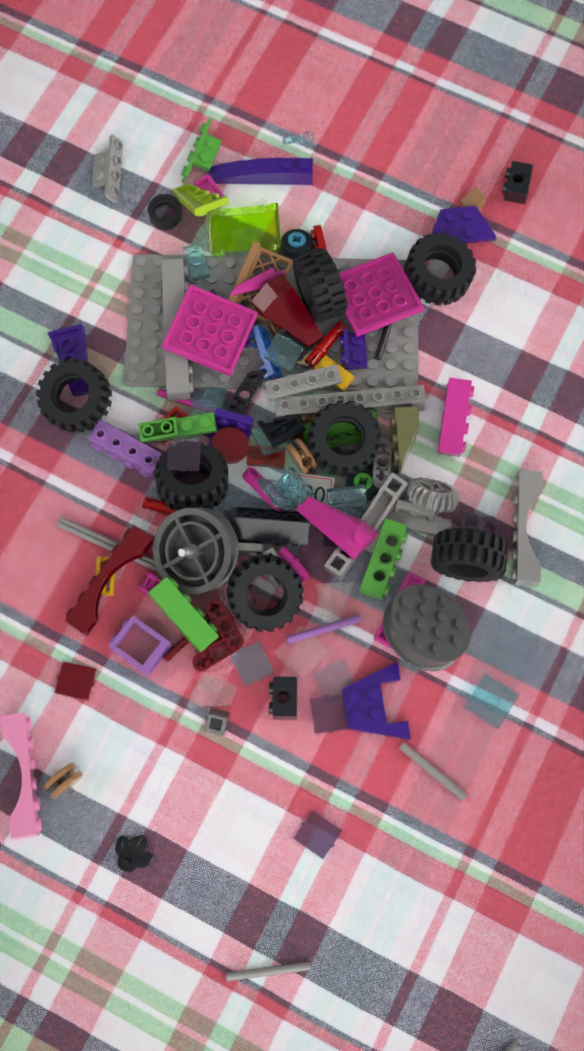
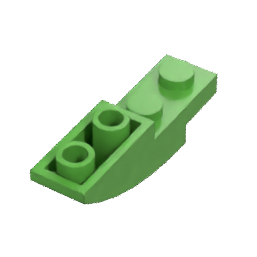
M214 412L177 419L172 417L138 423L141 442L189 439L200 437L202 434L217 432Z

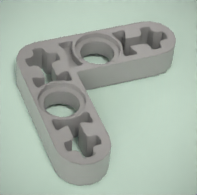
M380 438L381 446L374 458L372 479L373 485L377 488L382 487L390 476L392 443L385 438ZM362 441L355 443L356 448H354V443L348 444V447L344 445L337 446L338 451L345 455H352L360 448ZM382 446H385V454H381ZM383 460L387 462V465L379 466L377 462ZM380 473H383V481H379Z

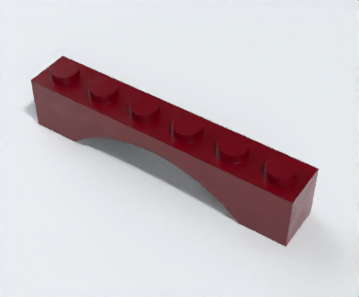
M135 525L125 531L122 542L115 545L112 550V556L109 560L106 559L102 563L99 574L92 577L86 592L83 591L79 595L78 603L74 608L71 607L66 614L65 622L86 636L90 634L99 621L100 599L108 581L126 564L145 557L153 546L154 539Z

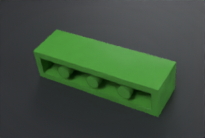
M165 577L147 594L198 652H202L219 637L216 633L218 630L211 622L207 623L203 619L205 615L198 607L195 609L190 604L192 600L186 593H180L177 589L179 585L175 580Z

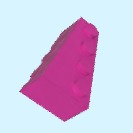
M451 377L448 379L437 454L460 457L461 453H465L466 442L463 441L464 434H468L469 423H466V417L470 416L472 405H469V397L473 398L474 386H471V380Z

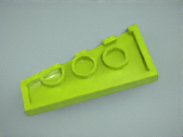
M188 183L172 189L173 196L195 216L206 215L208 211L229 204L226 196L220 198L217 193L211 195L209 190H200V187Z

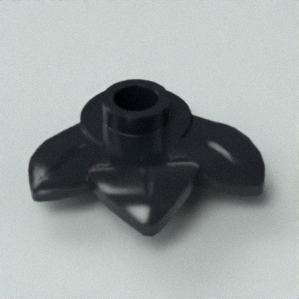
M124 835L118 838L115 852L118 855L117 864L121 871L129 873L136 868H145L150 865L154 855L146 852L147 838L145 835L136 836L131 840ZM129 858L132 862L125 864L124 860Z

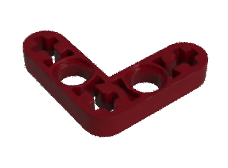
M217 599L210 600L207 603L206 612L222 639L194 656L192 665L197 671L209 669L240 650L244 644L241 633L223 604ZM211 604L219 605V614L221 615L224 612L226 616H222L215 621L216 613L209 611ZM221 620H228L230 622L228 630L223 631L220 629L219 623ZM233 629L235 630V633H232L233 637L235 639H240V641L238 642V647H236L235 645H230V642L232 641L230 636H228L227 638H225L224 636L225 634L230 633ZM215 647H221L224 654L222 657L216 658L213 656L212 650ZM209 652V655L212 658V660H214V662L210 663L209 659L204 663L205 667H197V658L200 657L201 659H204L207 657L205 653Z

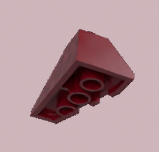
M282 274L268 281L251 300V304L262 317L270 319L276 323L277 327L280 329L282 327L291 333L292 337L306 346L310 347L324 338L294 288Z

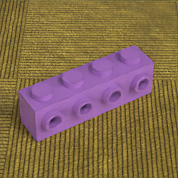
M99 420L88 437L90 447L97 452H105L114 461L118 459L128 469L134 468L138 470V473L145 478L151 477L155 479L156 463L160 460L162 453Z

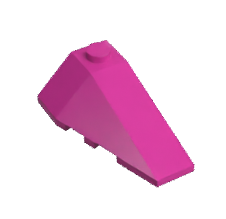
M310 496L296 509L354 560L379 536V533L366 522Z

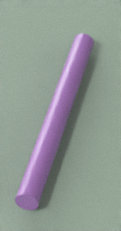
M357 614L286 636L285 640L287 644H291L361 622V618Z

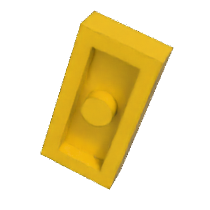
M325 355L314 367V370L338 365L342 382L333 386L344 392L355 376Z

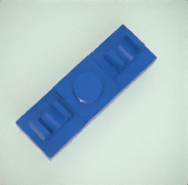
M259 325L252 327L254 333H251L248 339H256L251 344V347L259 349L258 355L265 364L259 367V371H267L262 378L264 380L282 378L283 375L267 329Z

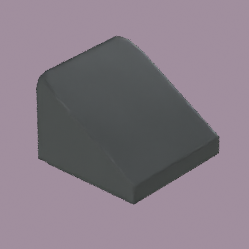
M211 708L208 713L205 731L224 736L230 712Z

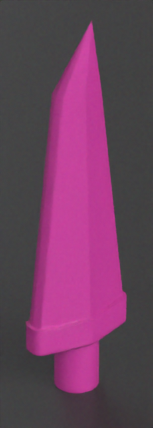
M273 267L237 285L229 296L262 289L268 281L282 274L285 277L284 270L275 272Z

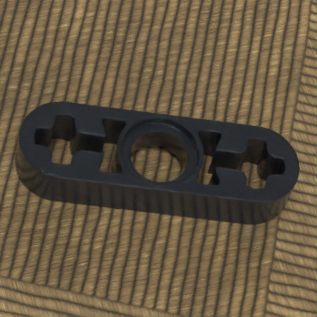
M251 371L246 375L227 404V411H231V408L235 409L238 401L240 403L238 406L239 412L235 411L234 413L244 414L263 384L260 372ZM257 377L258 382H254L251 389L249 387L251 385V378ZM242 391H247L250 393V396L247 399H241L239 394Z

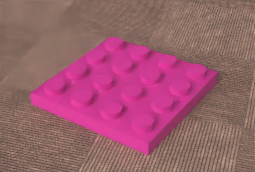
M394 252L339 273L347 299V311L344 314L356 337L424 311L422 302Z
M190 284L162 344V349L231 377L256 321L258 312Z

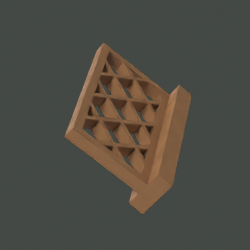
M254 241L234 288L255 277L253 274L255 270L261 269L264 272V267L273 265L275 272H278L279 270L275 264L278 262L288 264L286 269H283L286 278L293 260L262 248L260 243ZM261 253L268 256L270 261L262 264L259 258ZM245 292L246 296L244 297V293L230 296L229 300L237 304L248 299L251 305L249 309L257 312L251 304V298L255 297L258 292L252 294ZM259 314L256 318V320H259L266 324L269 320L268 318L265 319Z

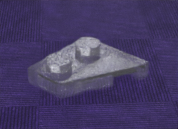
M354 582L317 583L318 623L338 621L353 590Z
M201 672L186 707L188 709L229 707L234 700L238 687Z

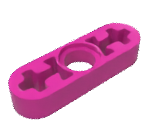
M251 467L245 470L242 474L243 479L273 509L281 512L287 505L286 499L258 471Z

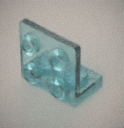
M289 467L278 481L259 478L257 481L261 486V490L270 497L271 503L277 508L296 510L309 496L312 497L314 495L305 481L292 467Z

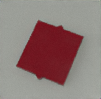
M63 662L60 674L57 676L58 681L55 694L89 701L91 689L95 686L93 682L97 669Z

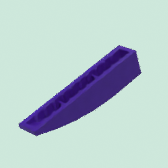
M259 158L234 161L211 166L208 174L215 184L313 185V158Z

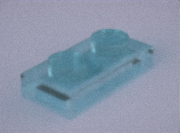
M201 243L183 247L192 280L197 281L210 277Z

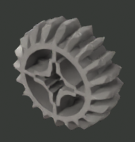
M427 477L414 478L408 486L407 498L409 501L426 510L439 513L452 512L459 501L457 489L440 480Z

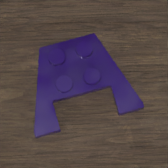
M398 662L342 689L348 730L401 738L402 740L411 739L408 721L387 724L380 684L401 680Z

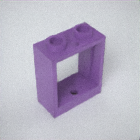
M132 615L130 619L127 618L123 622L122 630L118 635L114 634L108 647L135 669L149 677L161 662L163 656L171 649L172 645L167 639ZM134 625L160 642L143 665L118 648Z

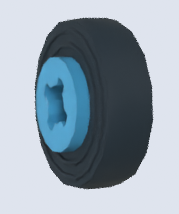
M292 229L283 234L281 238V250L290 258H295L312 250V237L305 230Z

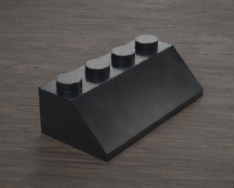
M235 507L231 526L236 533L238 543L254 541L256 544L271 542L278 546L293 544L295 547H303L308 545L310 521L298 511L282 510L279 512L275 509Z

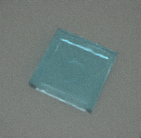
M484 674L464 708L499 729L519 694Z

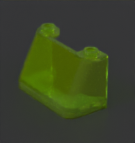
M269 203L266 206L213 209L206 214L209 253H214V257L225 256L226 252L250 251L254 241L260 243V247L272 252H278V248L282 247L280 208L278 203Z

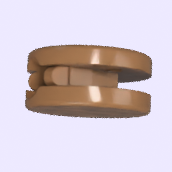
M297 438L294 442L298 449L296 450L289 443L286 445V450L301 473L308 474V468L311 467L314 470L317 468V463L304 442Z
M70 763L62 768L44 784L43 787L46 791L54 786L57 787L50 794L52 799L60 797L83 777L81 771L77 773L74 771L77 767L75 763Z

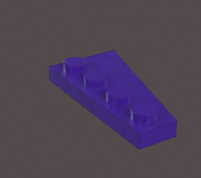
M82 324L47 332L59 360L65 359L69 362L70 358H76L77 360L82 359L88 362L85 330ZM74 380L68 383L74 397L89 394L88 384L85 381Z

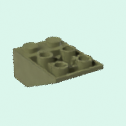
M418 406L398 407L394 409V415H391L389 428L390 433H392V451H394L393 468H397V474L401 473L417 437L419 428Z

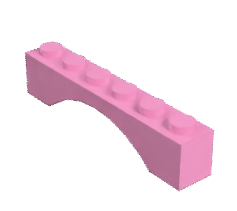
M24 712L0 716L2 737L14 749L22 772L20 797L9 817L11 838L19 840L40 836L39 831H42L41 818H38L37 810H40V800L36 798L35 791L38 789L37 777H34L33 771L36 769L35 757H32V749H34L33 737H30L32 720Z

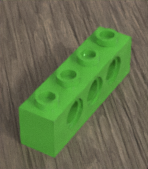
M385 518L360 587L361 594L381 601L383 595H388L391 586L388 584L389 578H394L397 567H394L395 561L400 560L403 552L400 549L401 544L406 543L409 532H406L407 525ZM393 539L397 544L391 546L386 541ZM386 556L390 559V562L383 563L380 558ZM381 574L383 575L384 579L382 581H377L374 578V575Z

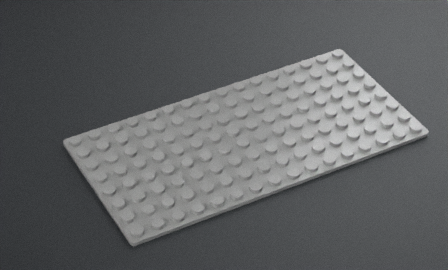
M133 255L124 369V385L126 387L166 388L165 350L162 349L164 342L161 260L183 258L184 265H188V276H185V281L189 282V286L191 284L208 292L214 289L218 296L229 300V295L233 291L247 256ZM259 257L262 264L270 261L269 257ZM332 258L339 273L374 260ZM398 260L404 270L406 260ZM283 262L275 263L279 271L286 269L288 265ZM273 265L264 267L265 271L272 268ZM291 265L286 279L302 301L298 286L296 285L293 266ZM261 269L253 271L254 276L262 273ZM254 290V291H249L248 293H249V294H252V293H255V292H258V291H257V290ZM248 299L241 301L239 304L246 308L251 307ZM418 313L392 324L381 360H376L374 356L384 327L365 334L367 369L347 370L355 378L344 392L418 385ZM345 314L323 323L315 322L324 338L338 321L343 322L340 328L345 324L347 326V333H354ZM270 319L267 324L256 320L253 327L259 325L267 329L271 343L287 332L282 328L278 330L276 336H273L268 329V323L271 322ZM339 337L327 351L326 355L345 369V364L341 363V352H344L343 346L340 347ZM248 339L250 346L243 348L231 377L189 360V364L193 366V375L190 376V381H193L194 388L238 389L249 372L258 371L264 376L267 371H259V367L265 365L258 355L259 349L251 347V344L256 339ZM272 344L283 377L314 369L298 363L290 365L287 360L280 358V352ZM257 377L251 378V385L249 386L251 389L252 384L258 382ZM271 378L270 380H264V379H263V384H262V386H261V388H260L259 390H266L265 382L271 381V380H275V379H274V378ZM332 385V386H328V387H324V388H319V389L311 390V391H337V392H341L339 389H337V388H336L335 386H333V385Z

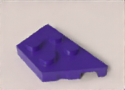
M476 206L440 209L431 236L437 232H440V235L448 233L451 237L456 236L459 238V241H464L466 244L496 240L495 233Z

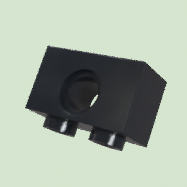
M512 161L511 168L507 167L505 178H508V182H504L502 193H505L504 201L525 204L533 164Z
M273 677V682H269V694H273V702H269V714H273V720H297V677ZM286 694L289 699L287 702L281 703L277 699L278 696Z

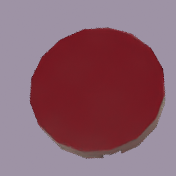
M226 427L217 431L211 442L214 450H219L222 456L225 457L227 464H236L242 461L249 449L248 438L245 433L234 427Z

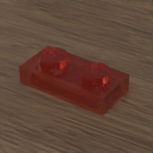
M249 445L247 466L284 469L286 449Z

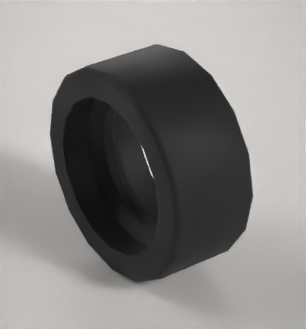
M160 194L149 202L148 213L153 226L158 229L168 230L180 223L182 210L180 202L176 197L170 194ZM162 205H171L175 208V214L170 218L161 219L155 216V210Z

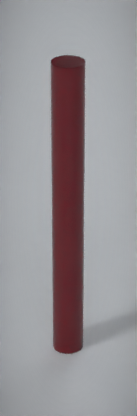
M216 605L210 612L214 611L218 615V608L220 606ZM207 614L203 617L207 623L211 621ZM185 636L181 638L163 658L169 662L189 643Z

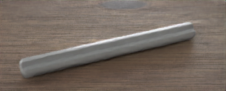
M61 517L57 523L59 528L109 551H112L116 544H120L64 517ZM145 555L143 558L134 560V562L158 572L154 558Z

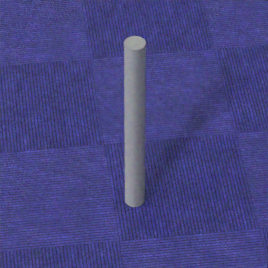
M406 743L401 745L399 748L458 798L462 801L466 798L468 794Z
M310 961L227 972L226 978L227 981L308 971L311 970Z

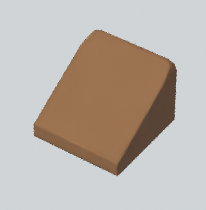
M477 187L473 188L460 200L464 207L476 206L478 210L485 206L486 198Z

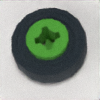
M366 468L355 475H348L346 490L353 499L368 501L377 495L379 488L373 485V471Z

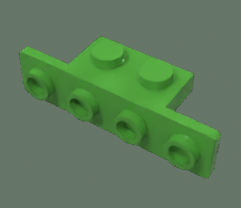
M208 118L207 123L203 122L199 130L202 133L201 137H196L193 144L195 151H190L187 158L189 165H184L181 172L183 176L182 183H185L192 165L206 172H209L222 141L206 133L212 120Z

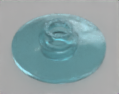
M201 388L191 397V406L198 414L211 412L215 414L217 408L226 410L228 404L226 394L217 388Z

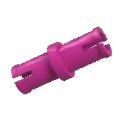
M285 546L277 553L282 560H285L294 568L302 582L311 575L299 562L300 559H296Z

